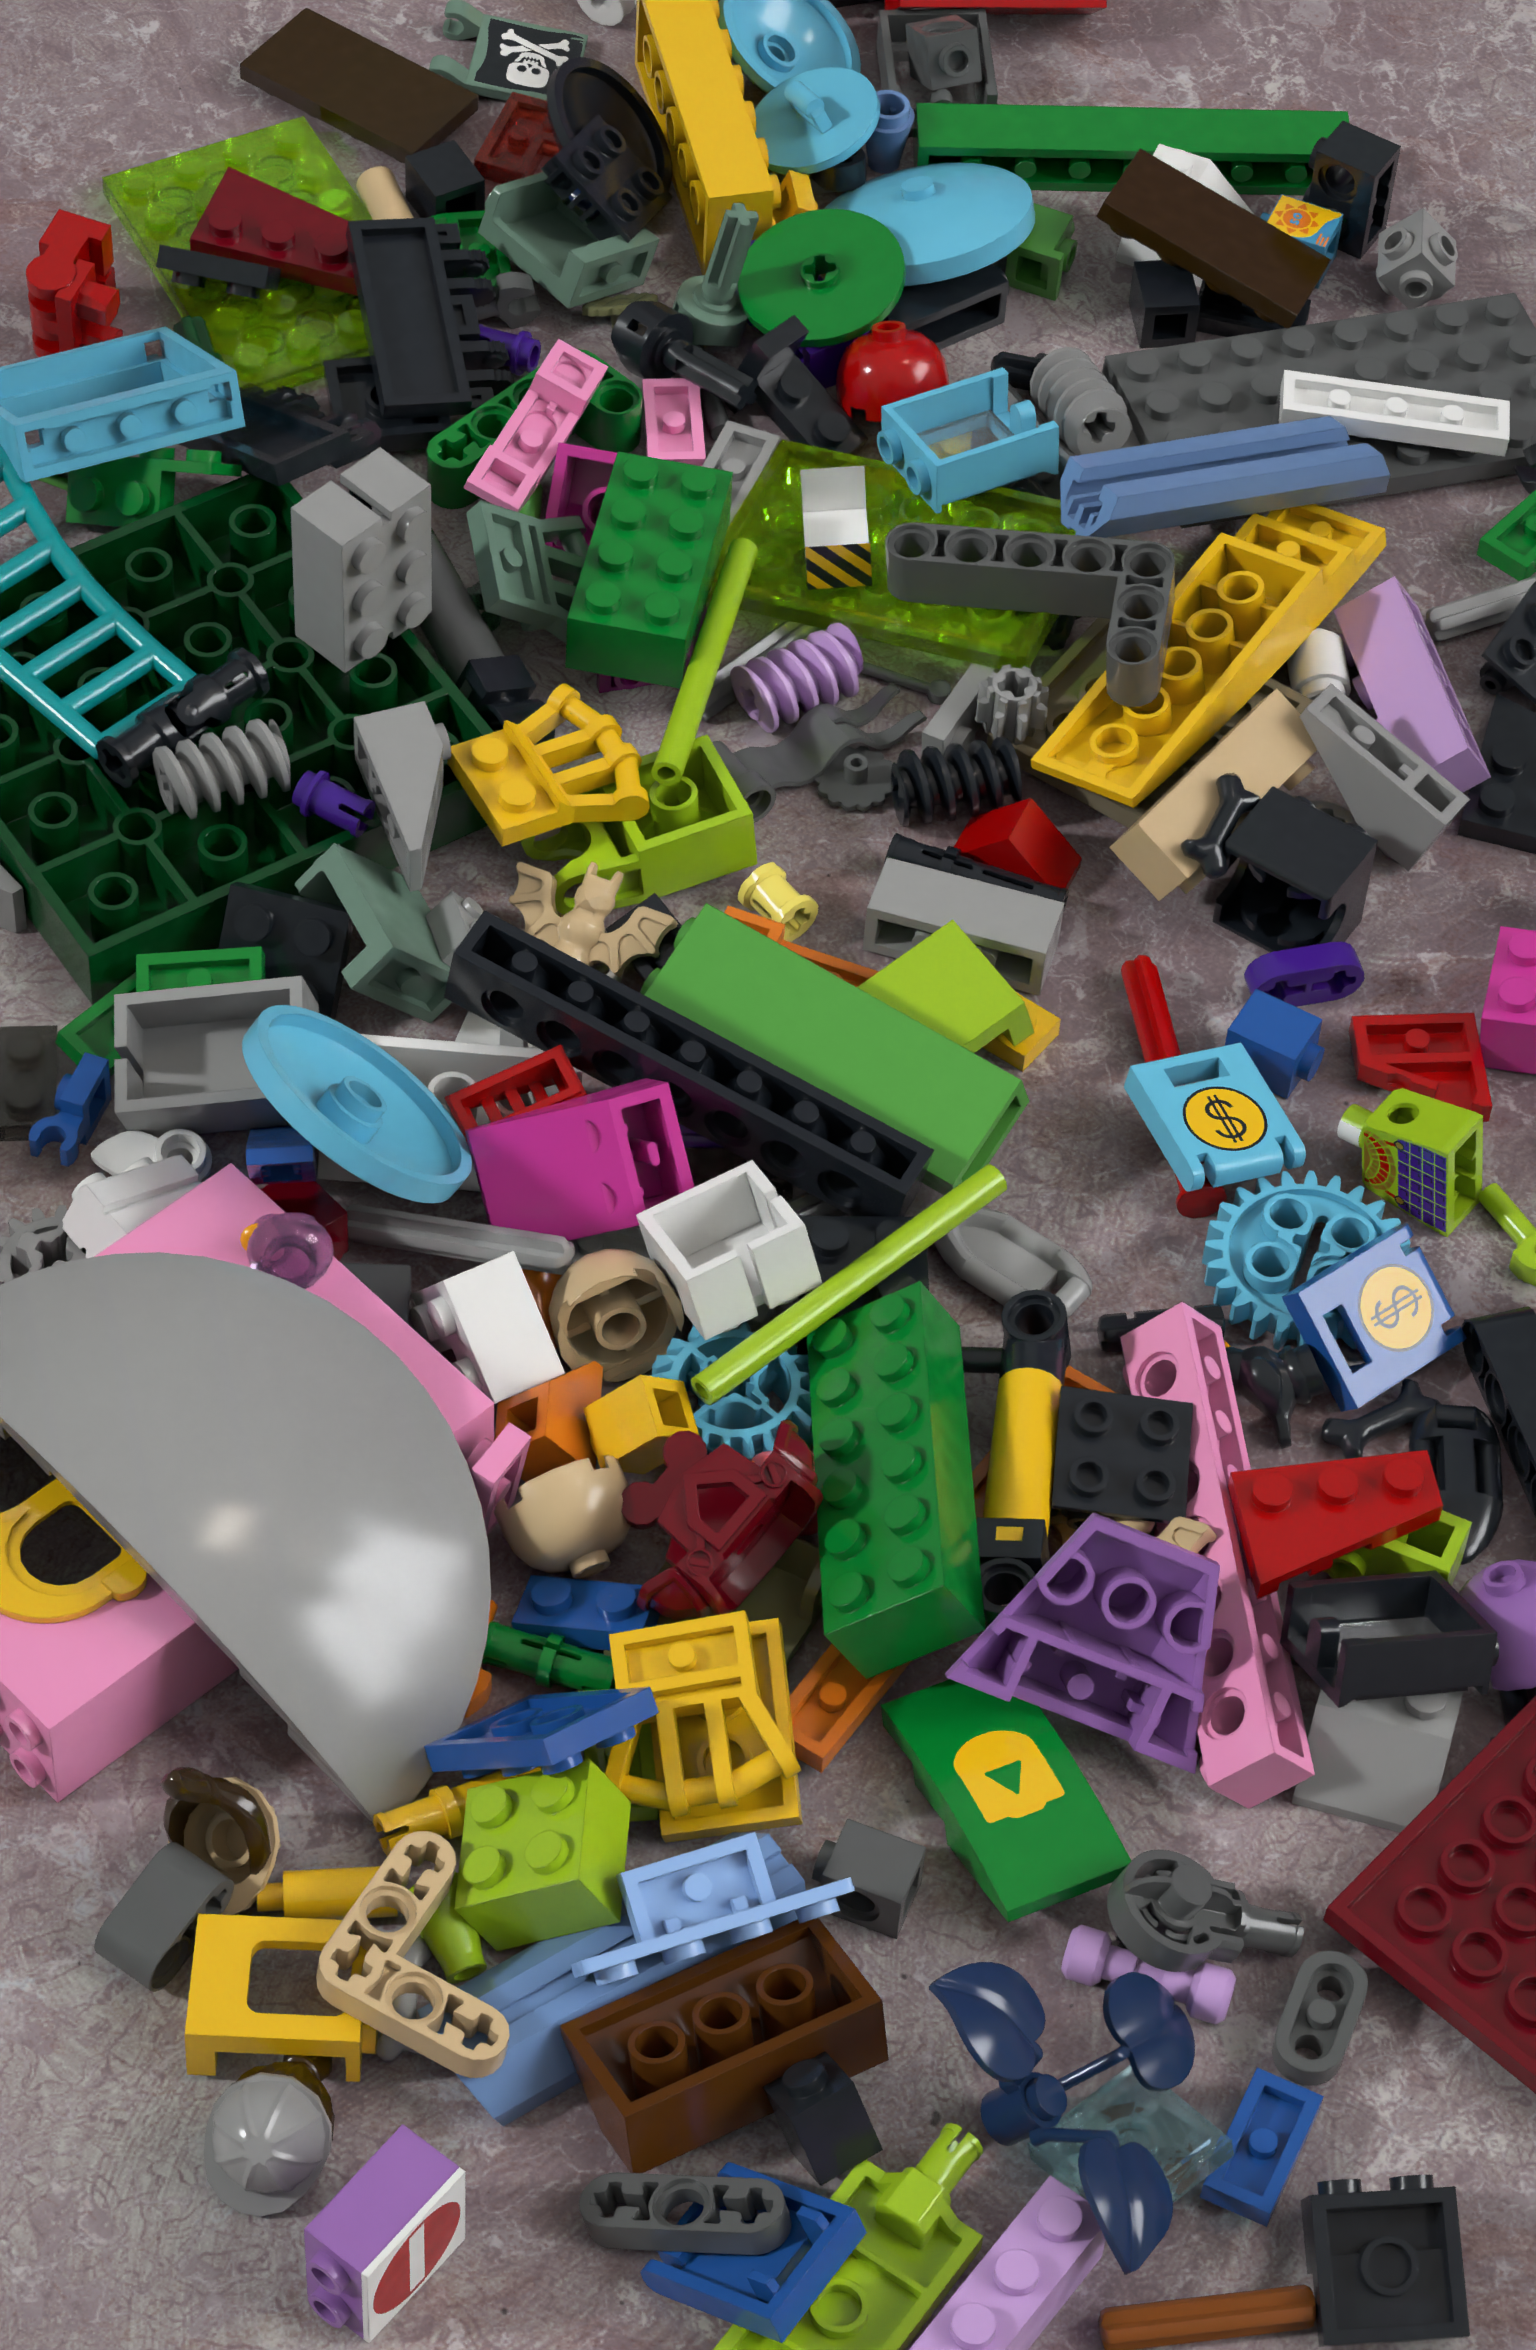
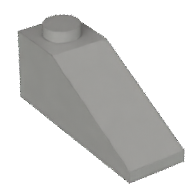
M1330 684L1299 716L1358 826L1363 828L1369 836L1378 840L1377 846L1384 855L1398 862L1409 872L1434 845L1470 799L1333 684Z
M425 701L354 717L355 760L370 797L376 803L377 814L410 892L420 890L423 886L443 790V760L451 758V745L447 730L443 723L434 724Z

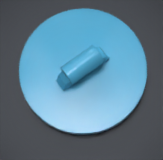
M824 67L797 74L772 89L755 108V134L757 138H765L769 157L768 169L781 174H787L789 170L802 174H811L831 168L856 153L869 140L880 117V101L872 83L864 75L854 70L842 67Z

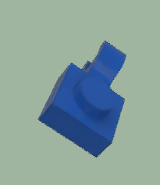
M85 1052L73 1075L66 1073L62 1077L54 1101L55 1109L60 1112L54 1116L40 1119L31 1127L29 1132L31 1156L38 1157L42 1152V1148L47 1143L60 1142L62 1143L60 1147L61 1165L69 1167L76 1161L79 1155V1145H87L112 1100L109 1059Z

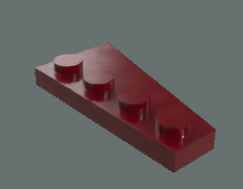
M231 167L227 168L190 237L191 251L282 269L280 276L282 278L358 296L346 239L348 220Z

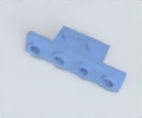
M755 1832L617 1874L616 1877L636 1944L571 1964L574 1978L593 1973L598 1987L639 1974L635 1960L661 1952L664 1964L668 1965L706 1953L702 1939L728 1931L732 1944H736L771 1933L773 1929L769 1918L795 1910L799 1923L840 1911L836 1897L855 1891L851 1877L776 1900Z

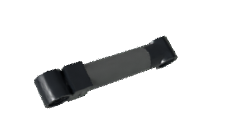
M349 490L350 495L372 510L371 505ZM431 527L432 612L428 614L420 624V627L449 678L494 732L502 730L506 720L520 724L545 703L539 699H529L536 688V684L519 655H504ZM555 729L536 744L554 739Z

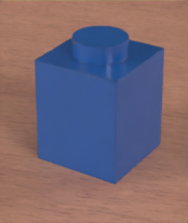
M1255 989L1228 1028L1225 1046L1241 1042L1271 1092L1288 1099L1299 1081L1303 1079L1309 1082L1320 1066L1325 1051L1324 1047L1318 1045L1323 1019L1259 989Z

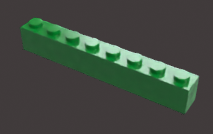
M916 103L913 161L914 167L939 163H977L995 166L1018 175L1028 184L1031 190L1111 192L1140 148L1153 155L1158 145L1162 144L1211 159L1238 194L1304 196L1309 184L1312 182L1314 169L1309 168L1308 164L1315 144L1321 137L1328 138L1342 121L1349 123L1348 111Z

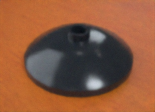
M572 58L556 68L549 79L546 104L549 124L559 151L599 114L608 125L621 133L629 149L646 167L658 174L664 187L669 191L672 181V161L669 147L656 117L635 88L615 70L591 58Z

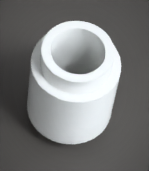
M1316 628L1287 660L1291 689L1314 700L1330 684H1333L1348 697L1351 692V685L1343 640L1332 631Z

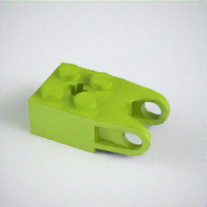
M707 734L695 738L681 781L676 785L665 786L653 778L652 768L658 751L641 756L642 762L638 769L640 784L648 792L650 805L649 812L644 817L633 821L571 823L562 826L558 834L545 840L535 841V836L520 841L526 855L533 859L546 861L573 859L554 875L557 880L555 904L558 912L564 915L573 910L575 906L574 897L568 898L564 897L570 887L583 882L591 862L598 865V877L611 880L617 871L624 874L620 888L615 896V906L613 909L639 904L654 893L660 898L758 864L753 813ZM616 782L581 794L614 793L617 790Z

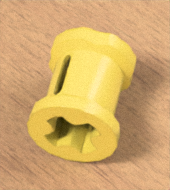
M774 862L766 863L756 868L742 883L738 892V901L750 911L756 910L762 917L786 924L784 940L792 942L804 934L813 924L818 914L819 906L816 901L809 895H800L786 881L785 871Z

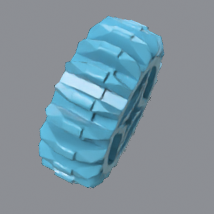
M746 1321L740 1324L738 1329L721 1333L705 1341L693 1325L688 1333L687 1341L672 1337L670 1345L667 1347V1355H657L656 1361L652 1365V1375L650 1376L684 1381L686 1391H691L697 1396L691 1385V1378L755 1332H751L750 1326ZM795 1345L712 1405L705 1404L698 1397L700 1409L693 1413L699 1435L706 1444L707 1455L723 1443L749 1460H752L756 1454L772 1451L780 1423L786 1419H789L798 1426L797 1434L806 1442L809 1449L811 1443H813L808 1355H797V1347ZM771 1391L776 1393L784 1405L779 1413L769 1407L770 1399L766 1395Z

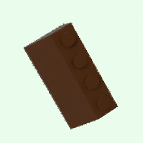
M819 1918L799 1923L797 1919L773 1930L771 1933L761 1935L560 2025L561 2036L599 2127L630 2173H644L774 2113L763 2087L783 2076L790 2066L799 2061L812 2059L826 2051L851 2078L889 2060L883 2001Z

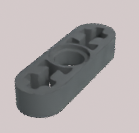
M614 2172L601 2175L591 2181L584 2188L579 2199V2210L589 2236L596 2244L610 2249L761 2255L781 2246L789 2236L792 2227L791 2216L781 2189L775 2183L762 2178ZM696 2202L704 2206L700 2216L691 2223L674 2225L666 2221L671 2210L682 2203ZM625 2203L627 2205L616 2209L617 2204ZM724 2206L727 2211L720 2210V2208ZM756 2210H767V2212L759 2213L757 2215L755 2223H744V2221L752 2220L754 2218ZM615 2211L613 2217H604V2215L613 2214V2212ZM643 2216L650 2217V2219L645 2221Z

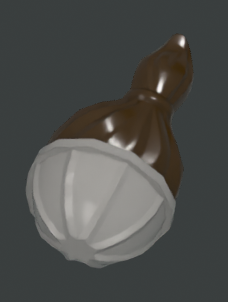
M284 2055L283 2062L255 2066L243 2073L214 2103L206 2126L204 2162L207 2181L223 2203L239 2213L258 2217L284 2212L304 2196L320 2175L331 2151L335 2115L332 2109L331 2097L321 2082L332 2072V2057Z

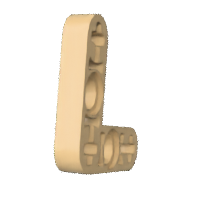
M416 1831L405 1835L396 1843L323 1947L318 1962L317 1988L322 1998L332 2006L456 2074L468 2078H483L493 2074L502 2066L506 2056L510 2034L509 2025L505 2017L491 2005L404 1959L410 1947L448 1894L453 1882L456 1866L455 1851L450 1842L441 1835L429 1831ZM424 1860L433 1862L435 1864L434 1870H425L415 1883L414 1893L409 1891L406 1886L409 1881L411 1865L418 1867ZM391 1907L402 1913L407 1923L395 1932H382L370 1925L367 1915L376 1908ZM360 1946L368 1951L364 1958L362 1976L354 1974L348 1981L337 1976L338 1969L346 1971L350 1968L358 1956ZM405 1993H416L422 1995L430 2002L433 2011L421 2019H408L396 2012L392 2002L398 1996ZM446 2012L452 2014V2023L446 2022L444 2033L438 2034L437 2032L442 2025L444 2014ZM477 2031L488 2036L487 2044L480 2042L474 2050L463 2045L464 2037L472 2038Z

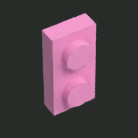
M685 378L642 379L646 456L702 466L706 460L700 387Z
M510 1422L494 1442L487 1438L481 1440L467 1460L482 1506L487 1536L498 1523L494 1515L496 1504L504 1498L509 1509L515 1501L531 1441L530 1435Z

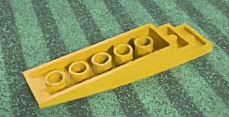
M1317 504L1273 510L1266 517L1254 513L1234 536L1221 532L1175 586L1174 610L1158 696L1152 702L1140 707L1119 705L1107 694L1105 670L1030 760L1032 769L1132 808L1136 807L1219 731L1309 637L1311 632L1320 625L1387 546L1385 528Z

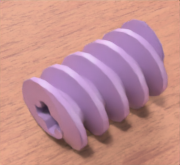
M833 623L825 631L820 630L810 633L805 640L791 641L785 649L776 648L769 651L766 657H755L750 659L745 666H734L730 672L731 684L741 707L752 719L758 722L764 731L772 733L777 731L779 727V717L785 723L793 724L799 718V708L806 714L810 709L819 705V699L824 704L836 705L839 700V691L846 697L856 696L859 691L858 675L863 670L864 661L855 635L845 625Z

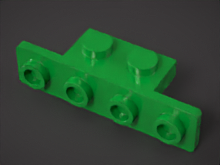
M164 447L140 453L139 457L128 456L68 472L66 522L122 527L174 505L176 472L242 477V465L222 464L221 451L186 449V461L175 460V448Z

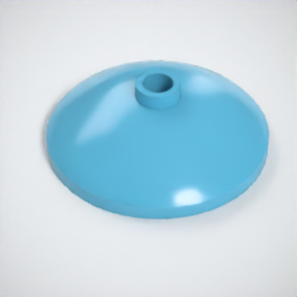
M829 0L719 1L720 29H728L732 45V60L736 65H740L742 73L764 93L768 94L777 85L797 74L817 68L842 67L860 73L861 60L855 37L845 19Z

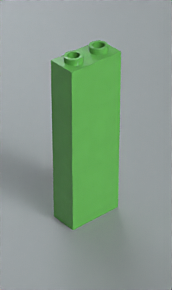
M708 903L704 905L696 918L691 917L682 925L675 938V950L662 969L656 968L649 974L640 991L641 994L934 1149L922 1183L942 1195H946L990 1163L1029 1103V1098L1021 1079Z

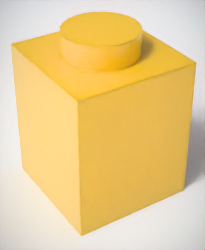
M639 1375L583 1408L590 1431V1444L598 1459L600 1468H606L604 1456H613L619 1461L623 1472L644 1475L664 1463L663 1447L668 1437L677 1431L688 1430L699 1435L684 1381Z

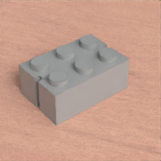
M381 447L340 474V483L371 505L372 510L332 480L291 507L295 635L344 673L363 660L376 656L385 646L388 636L394 639L407 629L417 627L432 612L431 484Z
M302 976L114 994V1048L122 1058L114 1059L115 1114L127 1131H143L159 1138L167 1131L173 1129H187L196 1134L290 1125L268 1101L254 1081L243 1056L242 1040L261 1012L268 1007L291 1005L319 1013V1004Z

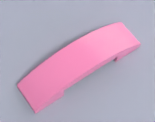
M558 339L536 372L529 390L493 445H489L464 485V489L491 504L520 512L556 459L558 442L565 443L606 374L608 366Z

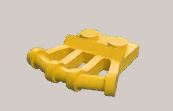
M567 683L557 686L550 694L546 704L520 724L506 720L502 730L451 746V758L447 761L448 766L502 847L571 823L638 820L644 817L650 809L648 792L640 784L638 770L642 762L640 754L631 743L623 742L621 739L622 728L612 715H601L580 700V693ZM566 720L581 729L536 744ZM599 752L604 756L603 758L554 774L550 770L551 768ZM616 782L617 790L614 793L581 794Z
M745 1610L609 1634L616 1689L651 1687L659 1711L658 1714L634 1725L636 1736L611 1747L604 1774L631 1801V1804L670 1811L672 1817L690 1815V1807L717 1802L721 1809L735 1807L739 1804L738 1799L781 1774L787 1780L802 1771L789 1745L760 1699L749 1620ZM743 1707L768 1750L733 1770L725 1710ZM705 1713L713 1775L685 1779L677 1718ZM657 1722L665 1782L632 1776L629 1773L642 1724Z

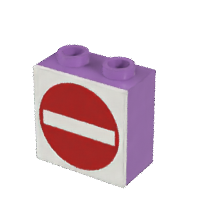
M403 2124L304 2229L307 2296L313 2310L329 2325L335 2328H341L343 2325H346L362 2339L370 2343L465 2240V2171Z

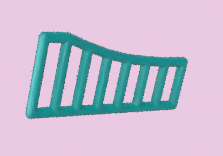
M0 444V483L4 481L14 500L0 509V538L26 522L38 541L0 565V594L50 562L65 579L57 587L0 622V679L90 756L99 760L96 750V744L105 736L115 738L135 725V718L139 713L168 694L183 690L187 681L197 675V673L155 639L91 576L59 534L30 482L25 483L19 478L9 457ZM80 600L98 616L89 624L24 665H21L4 650L13 642ZM115 635L134 651L133 654L62 699L43 683V681ZM153 669L173 685V687L102 733L82 717L83 714Z

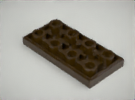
M308 8L302 10L240 63V79L347 133L354 139L376 148L401 163H405V156L442 143L478 110L477 94Z
M1141 148L1096 215L1098 219L1108 224L1111 230L1120 237L1136 240L1156 252L1159 258L1166 264L1182 267L1204 280L1207 286L1214 292L1230 295L1252 308L1262 320L1269 323H1278L1286 329L1292 326L1331 261L1328 257Z

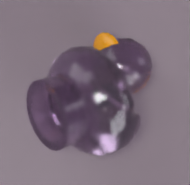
M305 1213L265 1214L256 1219L254 1224L246 1227L241 1233L240 1242L247 1251L251 1268L287 1280L303 1289L313 1286L327 1272L332 1263L334 1248L330 1235L316 1221L314 1216Z

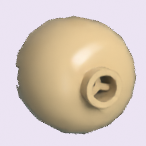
M603 1249L586 1254L571 1264L557 1281L548 1309L555 1344L561 1357L569 1367L574 1370L596 1361L603 1366L604 1381L619 1382L637 1377L652 1369L657 1355H667L669 1341L675 1335L677 1326L681 1332L684 1324L681 1300L668 1278L653 1260L627 1249Z
M604 1456L606 1468L594 1470L589 1458L537 1476L518 1487L522 1501L508 1509L504 1498L496 1504L494 1515L504 1538L514 1554L535 1570L549 1574L570 1571L573 1579H584L606 1569L611 1564L607 1554L623 1543L630 1529V1525L627 1524L621 1512L623 1503L622 1492L629 1484L619 1461L615 1457Z

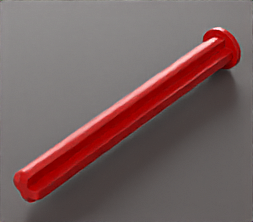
M1138 955L1134 960L1125 961L1121 968V975L1145 1063L1181 1055L1157 966L1151 962L1150 957L1147 955ZM1206 1175L1202 1189L1190 1192L1183 1188L1176 1176L1180 1191L1176 1197V1206L1178 1212L1185 1217L1201 1218L1210 1216L1218 1212L1221 1202L1227 1201L1224 1187L1213 1188Z

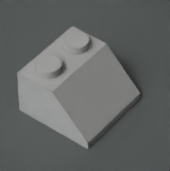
M1320 1689L1308 1736L1315 1775L1296 1784L1292 1804L1401 1832L1438 1795L1463 1691L1359 1701L1354 1699L1344 1707L1338 1708L1326 1693Z

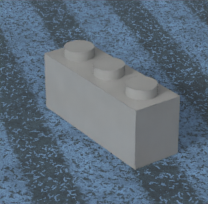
M887 857L867 906L862 950L897 959L953 919L1013 989L1040 996L1058 947L1064 902Z

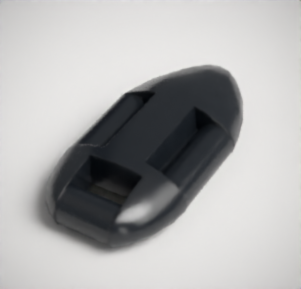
M1437 1404L1422 1412L1414 1420L1409 1436V1452L1428 1451L1443 1502L1442 1510L1472 1522L1461 1565L1470 1563L1488 1547L1502 1517L1504 1504L1501 1447L1495 1426L1485 1412L1476 1406Z

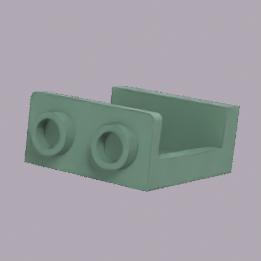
M544 172L497 185L488 195L485 202L486 210L478 233L525 273L530 274L538 284L568 309L644 284L660 241L646 227H643L628 243L621 235L599 241L586 227L593 219L589 216L585 221L581 222L578 218L584 211L578 206L570 210L567 207L571 202L569 197L563 201L544 182L547 178Z
M334 843L295 882V886L301 896L343 906L363 939L366 947L341 971L352 990L423 1021L432 1023L452 1002L444 998L450 966L442 962L428 925L426 915L431 911L419 890L409 891L402 874Z

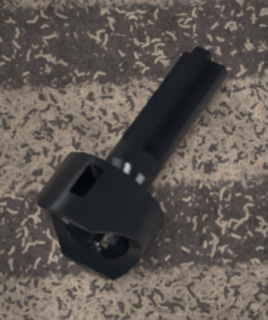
M654 301L632 302L620 314L612 329L611 340L621 363L629 372L641 379H667L677 374L740 410L743 409L746 403L752 405L755 402L757 395L754 393V390L759 384L758 381L692 344L694 337L693 325L687 316L665 304ZM638 323L648 328L643 336L635 333L638 330Z

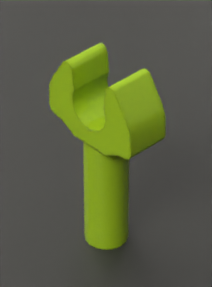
M1497 1183L1490 1184L1481 1191L1478 1200L1516 1243V1249L1513 1250L1509 1269L1518 1279L1536 1286V1228Z

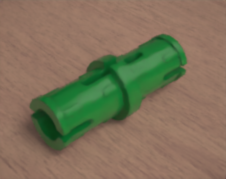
M491 1621L489 1623L482 1659L483 1664L509 1669L536 1678V1685L550 1689L553 1684L580 1691L616 1689L611 1656L565 1643L564 1636L550 1633L547 1638L499 1624V1622Z

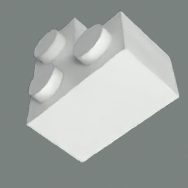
M514 1251L411 1294L415 1307L411 1308L410 1313L416 1332L428 1343H431L432 1347L439 1353L453 1349L457 1361L452 1365L491 1399L494 1404L565 1374Z

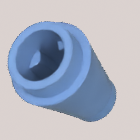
M880 90L876 92L880 101V117L873 134L865 143L868 166L873 171L884 174L898 169L915 118L908 98L894 90Z

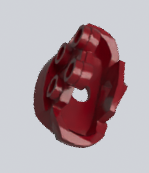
M789 1419L781 1421L772 1453L763 1462L761 1467L725 1443L707 1455L706 1444L700 1435L689 1430L677 1431L667 1438L663 1447L666 1470L654 1484L646 1481L633 1482L622 1492L623 1503L621 1512L627 1524L639 1530L649 1529L658 1524L672 1537L665 1557L672 1567L664 1570L642 1585L637 1598L638 1607L645 1612L651 1608L665 1617L680 1621L696 1616L697 1618H703L710 1614L720 1615L735 1612L809 1524L823 1500V1494L816 1487L818 1477L814 1471V1456L806 1442L797 1434V1425Z

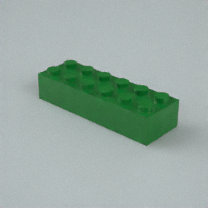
M921 1281L829 1320L807 1335L814 1470L818 1477L816 1487L823 1494L822 1503L817 1510L824 1636L866 1679L986 1629L960 1326Z

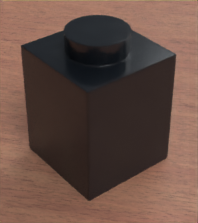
M455 140L405 156L406 199L420 218L432 217L442 213L485 210V179Z
M1162 260L1134 261L1128 303L1140 349L1160 348L1195 342L1201 304L1193 274L1182 267L1168 265Z
M826 2051L812 2059L802 2060L793 2064L785 2071L783 2076L763 2087L792 2154L820 2186L883 2150L854 2082Z

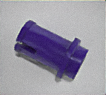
M479 324L481 334L480 339L476 341L487 340L491 342L492 340H500L501 343L504 342L510 360H507L503 366L509 367L512 374L520 376L524 372L530 373L536 369L541 353V343L539 340L533 339L530 332L522 330L516 335Z
M310 770L305 772L297 783L292 796V803L300 807V814L305 817H310L314 814L350 832L352 836L360 837L369 825L348 814L347 811L351 809L372 820L376 803L330 781L331 776L326 771H319L317 774Z

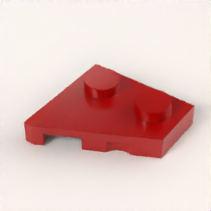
M1474 1013L1362 1015L1351 1017L1349 1037L1357 1080L1391 1092L1404 1088L1483 1115V1122H1489L1492 1101Z

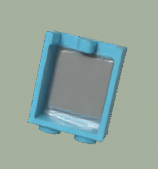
M1003 367L881 406L882 431L877 434V446L882 459L886 464L894 466L904 477L912 493L920 495L936 514L942 512V505L944 504L947 505L1035 476L1041 472L1058 474L1059 426L1053 420L1038 425V428H1036V411L1030 400L1012 404L1010 412L1008 411V372Z

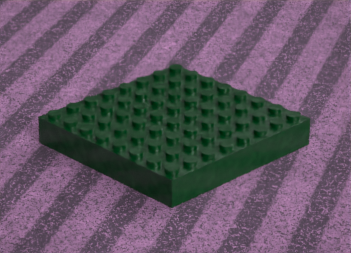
M247 474L70 548L91 576L118 604L195 673L208 675L226 663L229 652L235 648L242 647L256 656L267 672L270 685L269 692L262 698H249L231 711L232 715L228 721L221 726L208 728L205 733L213 732L222 741V734L226 727L237 726L245 734L248 721L260 719L268 727L269 720L273 719L281 732L289 755L291 772L290 791L283 792L274 777L268 778L266 798H259L251 784L244 785V804L236 805L229 793L224 791L221 792V811L213 812L203 797L199 798L197 802V818L190 819L180 804L174 806V812L171 814L165 807L160 794L153 764L139 773V780L136 784L129 788L122 787L108 776L99 760L90 756L0 679V865L23 887L26 915L92 1005L136 972V954L219 948L230 885L237 881L301 896L295 886V882L334 843L389 869L399 866L376 809L372 820L351 809L347 811L348 814L369 825L366 831L356 838L350 832L314 814L310 817L301 815L300 807L292 803V796L297 783L303 774L309 770L316 774L319 771H326L331 776L330 781L365 799L372 800L355 760L354 717L425 701L434 724H444L451 746L494 732L410 629H407L394 639L388 636L385 646L376 656L363 660L346 673L295 635L291 507L303 498L290 482L277 486ZM52 562L0 594V622L65 581ZM80 600L13 642L4 650L21 665H24L89 624L98 616ZM115 635L49 677L43 683L62 699L133 654L134 651ZM153 669L83 714L82 717L102 733L173 687V685ZM232 683L225 685L227 690L233 687ZM197 740L194 744L199 749V740ZM448 759L443 760V790L430 852L488 826L448 766Z

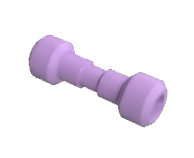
M1082 1924L1072 1930L1061 1966L1065 1979L1090 1987L1099 1983L1101 1979L1112 1982L1115 1978L1126 1973L1138 1972L1146 1974L1163 1985L1173 1995L1176 2002L1186 2004L1185 2009L1190 2017L1215 2025L1225 2020L1236 1983V1977L1232 1970L1207 1962L1197 1967L1196 1970L1193 1969L1185 1972H1170L1155 1968L1139 1959L1130 1950L1112 1945V1940L1107 1932Z

